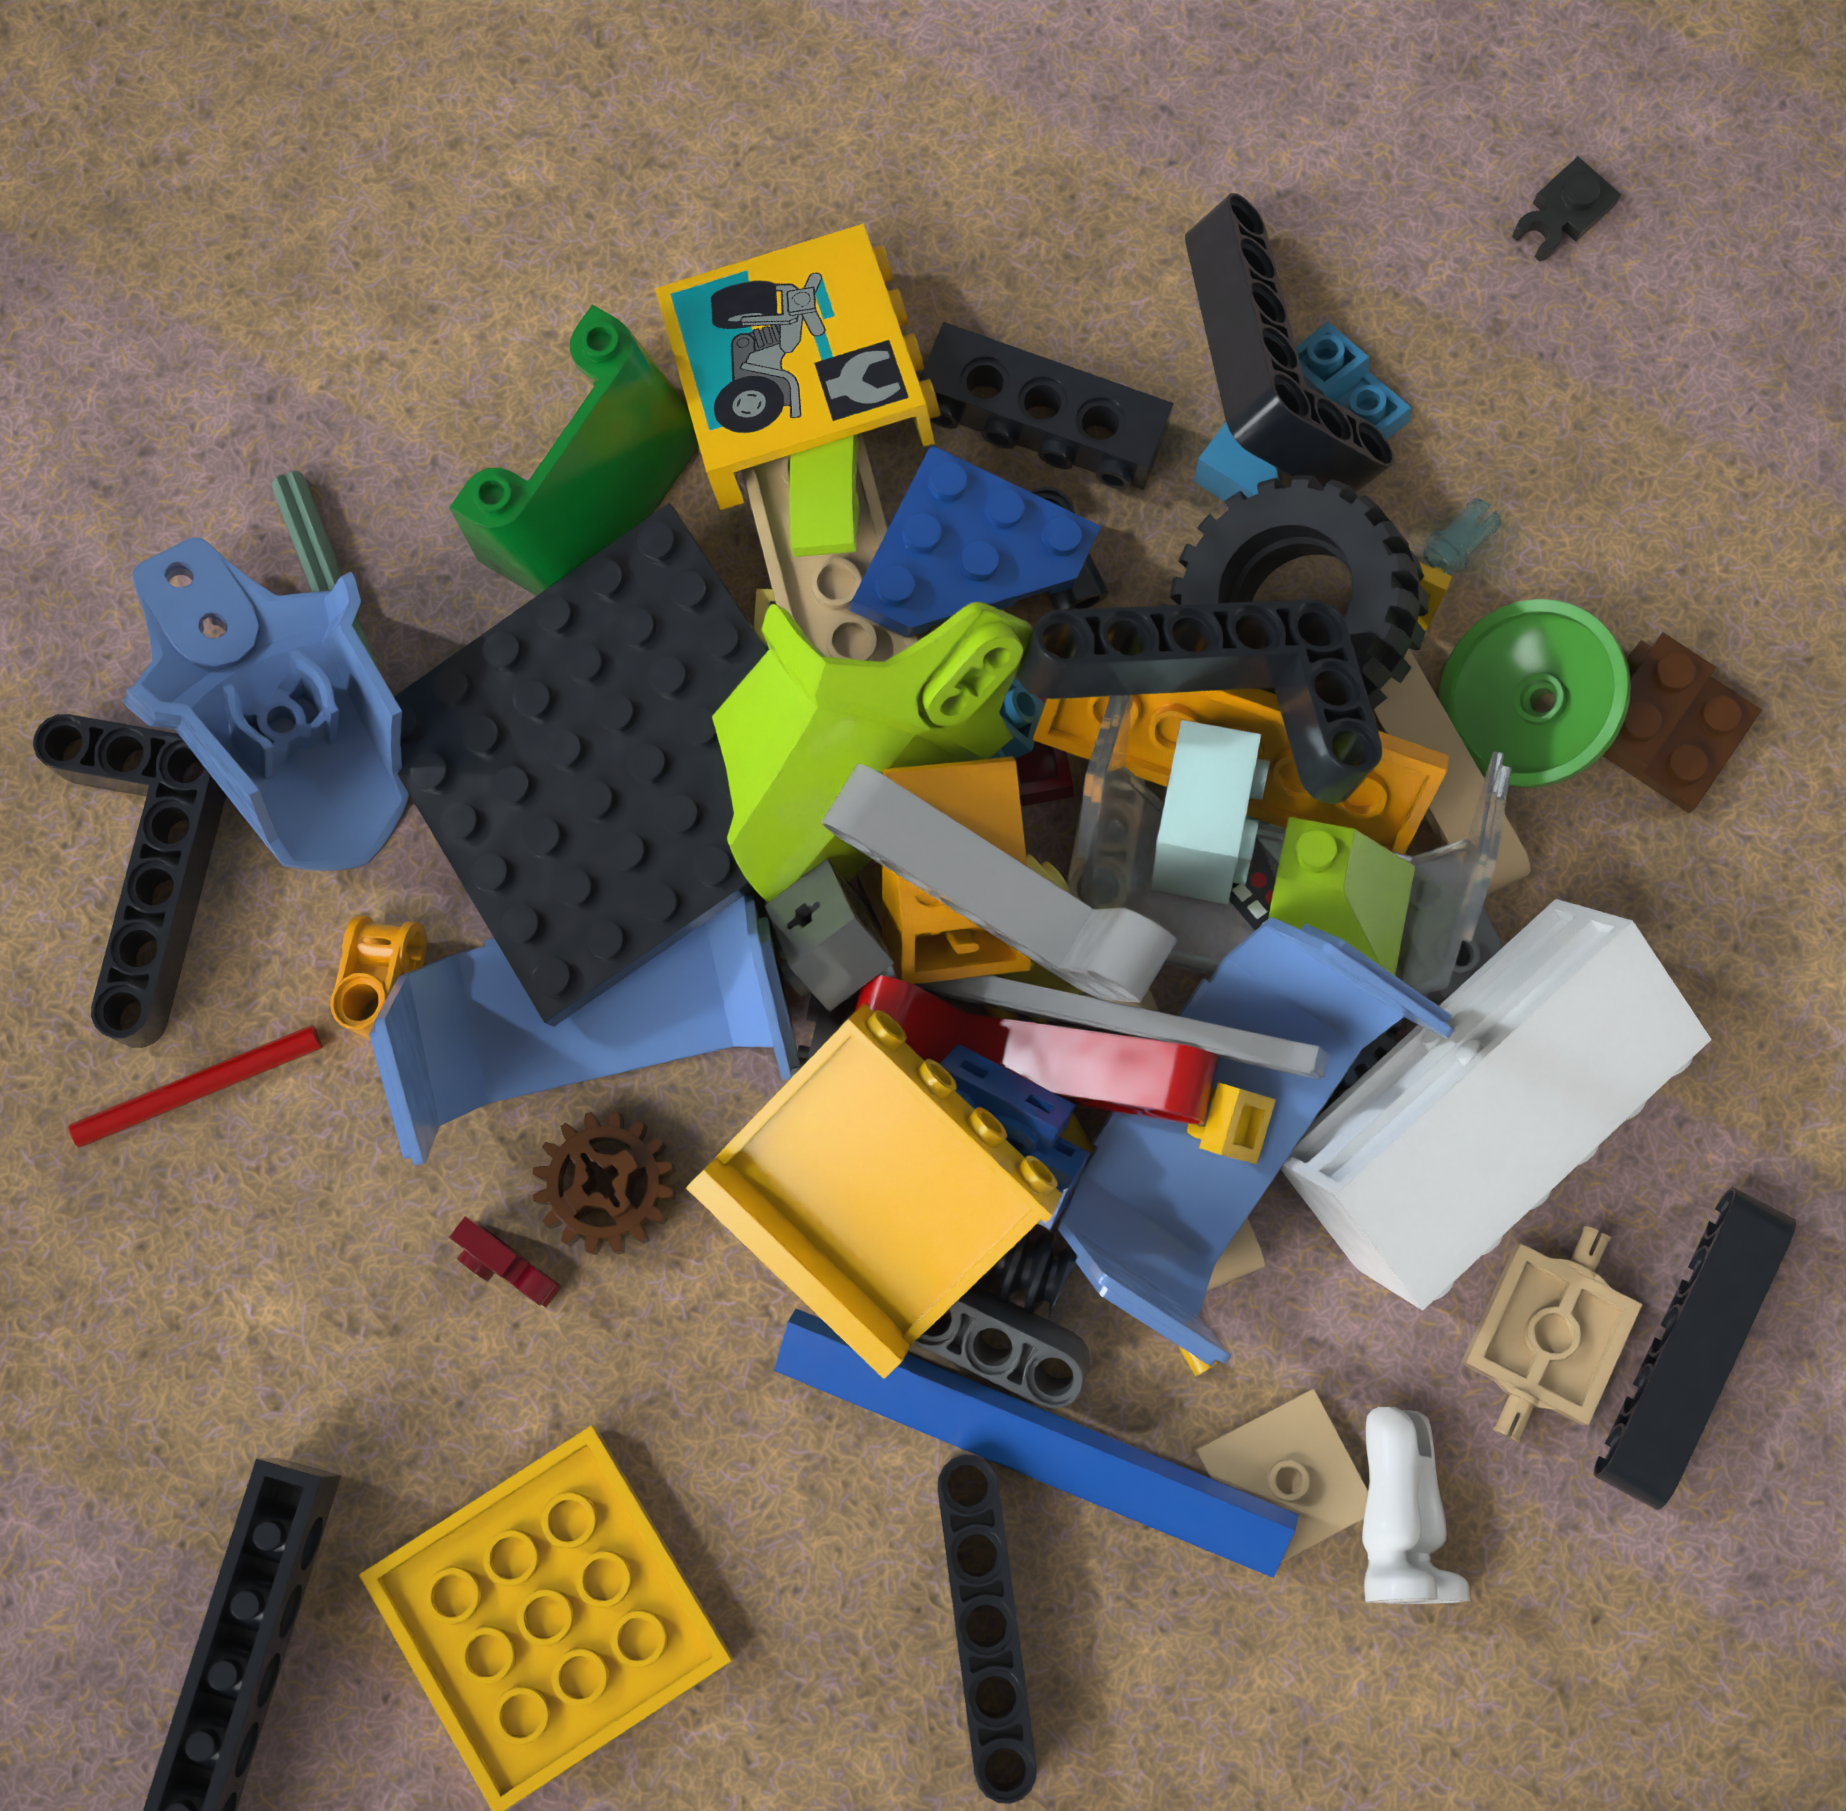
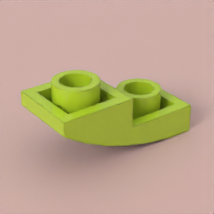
M857 434L790 456L789 513L790 541L793 557L856 552L860 503L855 488L859 450Z

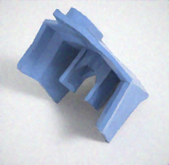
M197 537L187 539L138 564L134 568L132 575L148 629L152 662L135 685L126 689L127 695L122 701L123 704L149 726L171 728L178 732L282 866L301 870L336 871L367 865L393 833L410 795L397 775L399 770L402 769L400 747L402 711L352 626L361 603L353 573L349 572L341 576L331 591L277 596L232 565L207 541ZM177 575H185L192 580L185 587H175L169 583L170 579ZM209 618L212 625L222 627L226 633L219 638L204 636L202 634L204 631L203 621Z

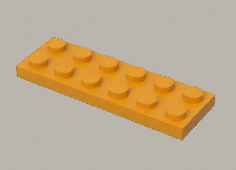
M1259 688L1047 699L1032 739L1168 787L1181 720L1261 734L1257 758L1270 760L1263 799L1249 798L1246 815L1285 829L1289 817L1353 828L1402 859L1448 771L1449 755L1378 730L1383 753L1379 764L1346 801L1337 804L1323 803L1313 798L1304 789L1299 779L1276 694Z

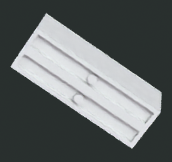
M1555 899L1439 1005V1007L1452 1015L1447 1025L1455 1031L1449 1039L1418 1024L1312 1122L1281 1167V1171L1351 1263L1360 1272L1423 1311L1433 1301L1447 1294L1452 1288L1454 1281L1482 1255L1496 1248L1501 1242L1503 1235L1530 1210L1544 1203L1549 1197L1551 1190L1575 1167L1588 1161L1597 1152L1598 1146L1624 1121L1636 1116L1644 1108L1646 1101L1672 1076L1683 1072L1690 1065L1693 1057L1712 1040L1633 920Z

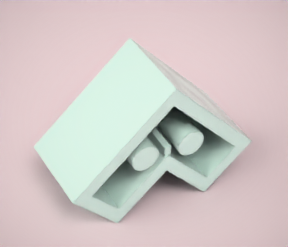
M1181 720L1157 839L1151 890L1228 904L1232 884L1246 885L1258 827V821L1245 819L1249 798L1263 799L1270 760L1257 758L1261 734Z

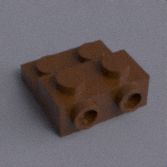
M1663 632L1651 646L1640 640L1626 659L1631 682L1629 707L1619 734L1603 757L1690 813L1697 807L1762 710L1711 677L1716 666Z

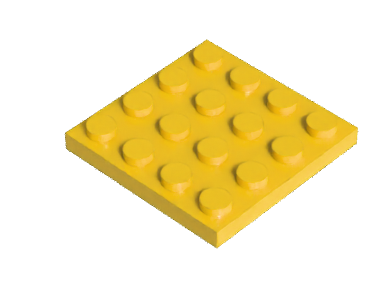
M595 1425L589 1426L359 1574L492 1811L507 1810L734 1659Z

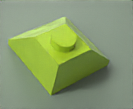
M1289 817L1268 919L1273 917L1300 930L1306 923L1336 936L1395 976L1415 866L1356 829Z

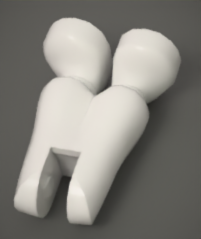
M1377 1407L1371 1410L1366 1420V1446L1370 1484L1362 1533L1363 1544L1368 1553L1369 1560L1364 1582L1365 1603L1441 1604L1470 1601V1592L1466 1579L1459 1574L1439 1570L1430 1562L1429 1554L1437 1551L1444 1545L1447 1538V1528L1438 1486L1429 1419L1418 1411L1400 1410L1395 1407Z

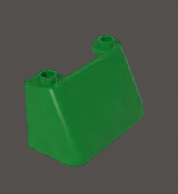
M593 304L573 331L570 338V354L576 367L584 375L594 380V387L531 478L527 481L512 471L503 468H486L475 473L466 482L449 507L477 561L535 596L650 517L690 461L699 445L687 402L631 331L619 319Z

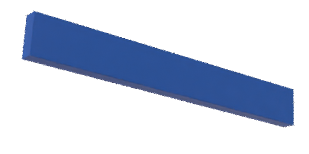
M796 1308L788 1320L774 1371L1269 1577H1275L1295 1533L1299 1514L909 1354H906L903 1361L883 1379L821 1318Z

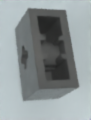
M828 858L765 905L774 930L771 932L774 948L785 960L780 965L783 975L801 997L805 998L812 992L829 1012L894 963L865 901Z

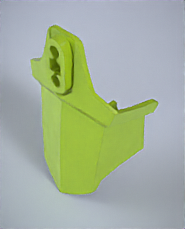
M974 602L963 607L941 626L890 659L880 662L826 657L809 641L786 608L776 604L770 605L766 611L761 629L769 650L712 716L727 770L734 811L727 837L730 849L745 878L768 903L827 858L842 876L850 882L856 876V872L860 871L872 858L834 835L821 822L856 765L862 764L883 774V769L982 760L993 756L1013 739L999 712L1017 674L1027 647V641L1033 632L1032 626L1027 621L989 604Z

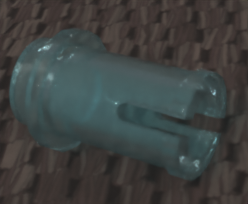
M1472 499L1466 508L1443 531H1434L1429 535L1427 547L1423 551L1426 562L1432 568L1435 566L1442 568L1443 572L1451 575L1453 572H1463L1469 565V556L1492 533H1495L1500 528L1501 519L1499 514L1494 511L1485 521L1481 520L1476 525L1475 522L1491 505L1481 499Z

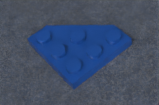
M931 445L851 601L849 610L908 638L931 631L933 625L946 622L970 603L983 602L1001 610L1014 606L1017 600L1043 592H1048V595L1071 589L1102 526Z

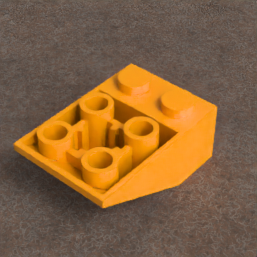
M1013 756L883 769L884 776L1027 866L1016 760ZM882 865V938L894 962L891 967L899 980L912 984L1030 970L1031 959Z

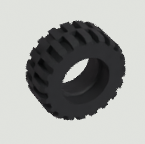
M1295 475L1292 478L1291 487L1285 488L1278 478H1273L1257 484L1259 494L1247 498L1242 491H1239L1226 499L1225 504L1229 509L1217 520L1209 513L1197 527L1204 534L1197 546L1185 545L1178 562L1186 568L1184 578L1175 577L1172 580L1170 598L1178 605L1252 602L1263 581L1281 565L1308 555H1327L1338 558L1347 566L1352 577V595L1344 621L1347 624L1371 709H1375L1388 698L1380 690L1392 677L1397 682L1402 683L1412 668L1404 657L1408 648L1415 651L1421 649L1426 632L1418 623V617L1428 613V594L1420 585L1424 574L1417 557L1408 546L1409 543L1375 502L1366 495L1358 497L1349 485L1333 479L1323 487L1315 476ZM1259 688L1261 690L1276 694L1274 688Z

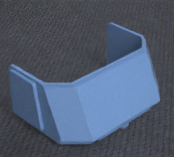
M744 895L554 1027L544 1023L496 940L489 938L485 939V946L457 952L400 975L369 1033L404 1160L411 1158L414 1166L426 1164L439 1126L489 1103L730 1047H774L782 1081L792 1078V1069L800 1068L796 1037L773 945L768 917L759 918L754 895Z
M1270 917L1226 955L1209 981L1202 978L1177 1016L1318 1046L1329 1054L1325 1077H1320V1080L1218 1058L1212 1089L1216 1090L1219 1082L1276 1099L1257 1164L1200 1149L1201 1139L1195 1138L1187 1132V1123L1111 1112L1091 1141L1096 1147L1088 1157L1058 1228L1059 1232L1078 1257L1075 1262L1101 1296L1211 1367L1216 1360L1226 1365L1232 1357L1231 1353L1199 1317L1214 1266L1361 1050L1403 1017L1447 1039L1455 1031L1447 1025L1452 1017L1451 1014L1344 940L1306 923L1300 930L1273 917ZM1209 1102L1205 1123L1202 1124V1126L1206 1125L1209 1111L1212 1105L1211 1102Z

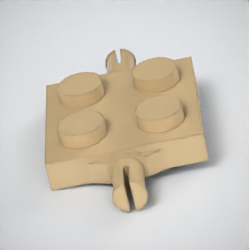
M1584 1226L1583 1233L1571 1260L1549 1258L1521 1243L1514 1245L1460 1363L1494 1380L1504 1393L1509 1395L1497 1424L1492 1430L1500 1436H1505L1508 1440L1520 1443V1437L1533 1408L1551 1409L1580 1425H1589L1641 1309V1303L1613 1290L1600 1275L1595 1273L1607 1243L1611 1239L1605 1233L1598 1234L1599 1230Z

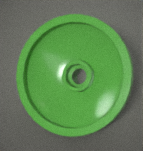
M1549 599L1525 600L1493 611L1464 634L1453 649L1445 665L1440 682L1439 701L1484 777L1511 787H1546L1561 783L1582 773L1601 758L1612 745L1622 728L1629 707L1631 691L1630 672L1626 657L1617 639L1592 614L1567 602ZM1545 694H1553V706L1546 712H1537V701Z

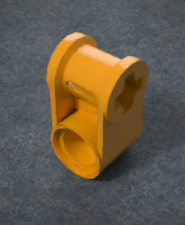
M356 915L351 919L344 934L343 954L330 1003L333 1017L341 1026L371 1042L369 1033L398 977L420 968L424 964L427 936L425 928L421 923L406 921L400 927L376 924L371 917ZM379 997L378 1006L374 1014L370 1018L363 1020V1012L366 1005L372 999Z

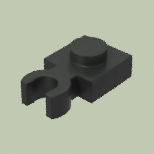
M1577 156L1537 193L1533 204L1541 211H1532L1522 216L1516 225L1512 237L1518 241L1528 231L1540 232L1545 237V242L1538 248L1534 257L1538 261H1543L1554 253L1561 239L1562 231L1577 242L1617 204L1621 194Z

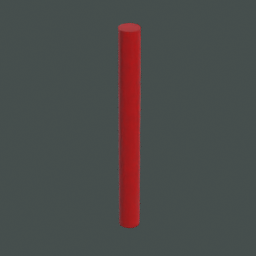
M310 1025L69 1124V1132L72 1140L78 1148H81L322 1049L323 1046L314 1025Z

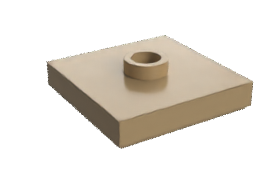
M1314 1388L1194 1449L1209 1478L1299 1514L1295 1533L1281 1562L1364 1519L1368 1490Z

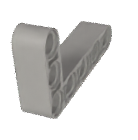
M856 765L821 822L826 829L1071 985L1098 999L1140 1003L1177 942L1176 938L1160 925L1126 908H1091L888 777L865 765Z

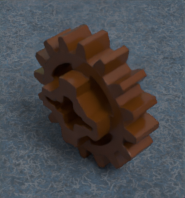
M590 1112L585 1114V1130L578 1132L569 1124L564 1123L560 1127L566 1141L560 1147L549 1142H545L542 1146L543 1150L553 1159L550 1166L533 1168L532 1174L547 1181L546 1189L532 1195L533 1201L540 1205L552 1206L553 1209L547 1213L542 1222L550 1229L565 1224L566 1228L563 1231L561 1242L571 1247L578 1242L581 1236H585V1248L589 1254L597 1255L603 1241L606 1240L609 1241V1245L614 1253L623 1254L625 1253L626 1236L632 1235L643 1244L649 1241L647 1231L644 1228L649 1219L663 1225L666 1223V1216L657 1209L660 1200L676 1199L677 1193L673 1189L662 1185V1178L674 1174L676 1168L672 1162L657 1161L656 1158L667 1147L660 1137L647 1143L643 1142L648 1126L642 1121L638 1120L626 1131L624 1130V1118L619 1112H612L607 1126H601L597 1117ZM616 1141L626 1144L631 1148L629 1150L624 1149L616 1155L599 1153L593 1143ZM573 1160L576 1165L573 1185L563 1192L564 1174L570 1161ZM590 1160L610 1175L619 1172V1175L614 1178L612 1184L616 1190L614 1195L619 1200L620 1206L599 1192L591 1194L590 1191L597 1186V1181L593 1176L595 1171L589 1164ZM647 1171L646 1194L641 1205L637 1208L632 1200L635 1183ZM596 1210L608 1212L617 1224L597 1227L582 1223L578 1219Z

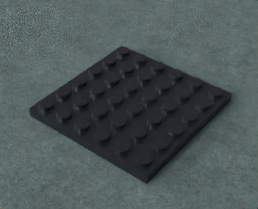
M670 503L394 696L402 711L400 735L402 769L399 770L397 775L542 1020L553 1027L754 889L737 865L727 840L734 811L727 770L712 716L766 654L768 649L678 512Z

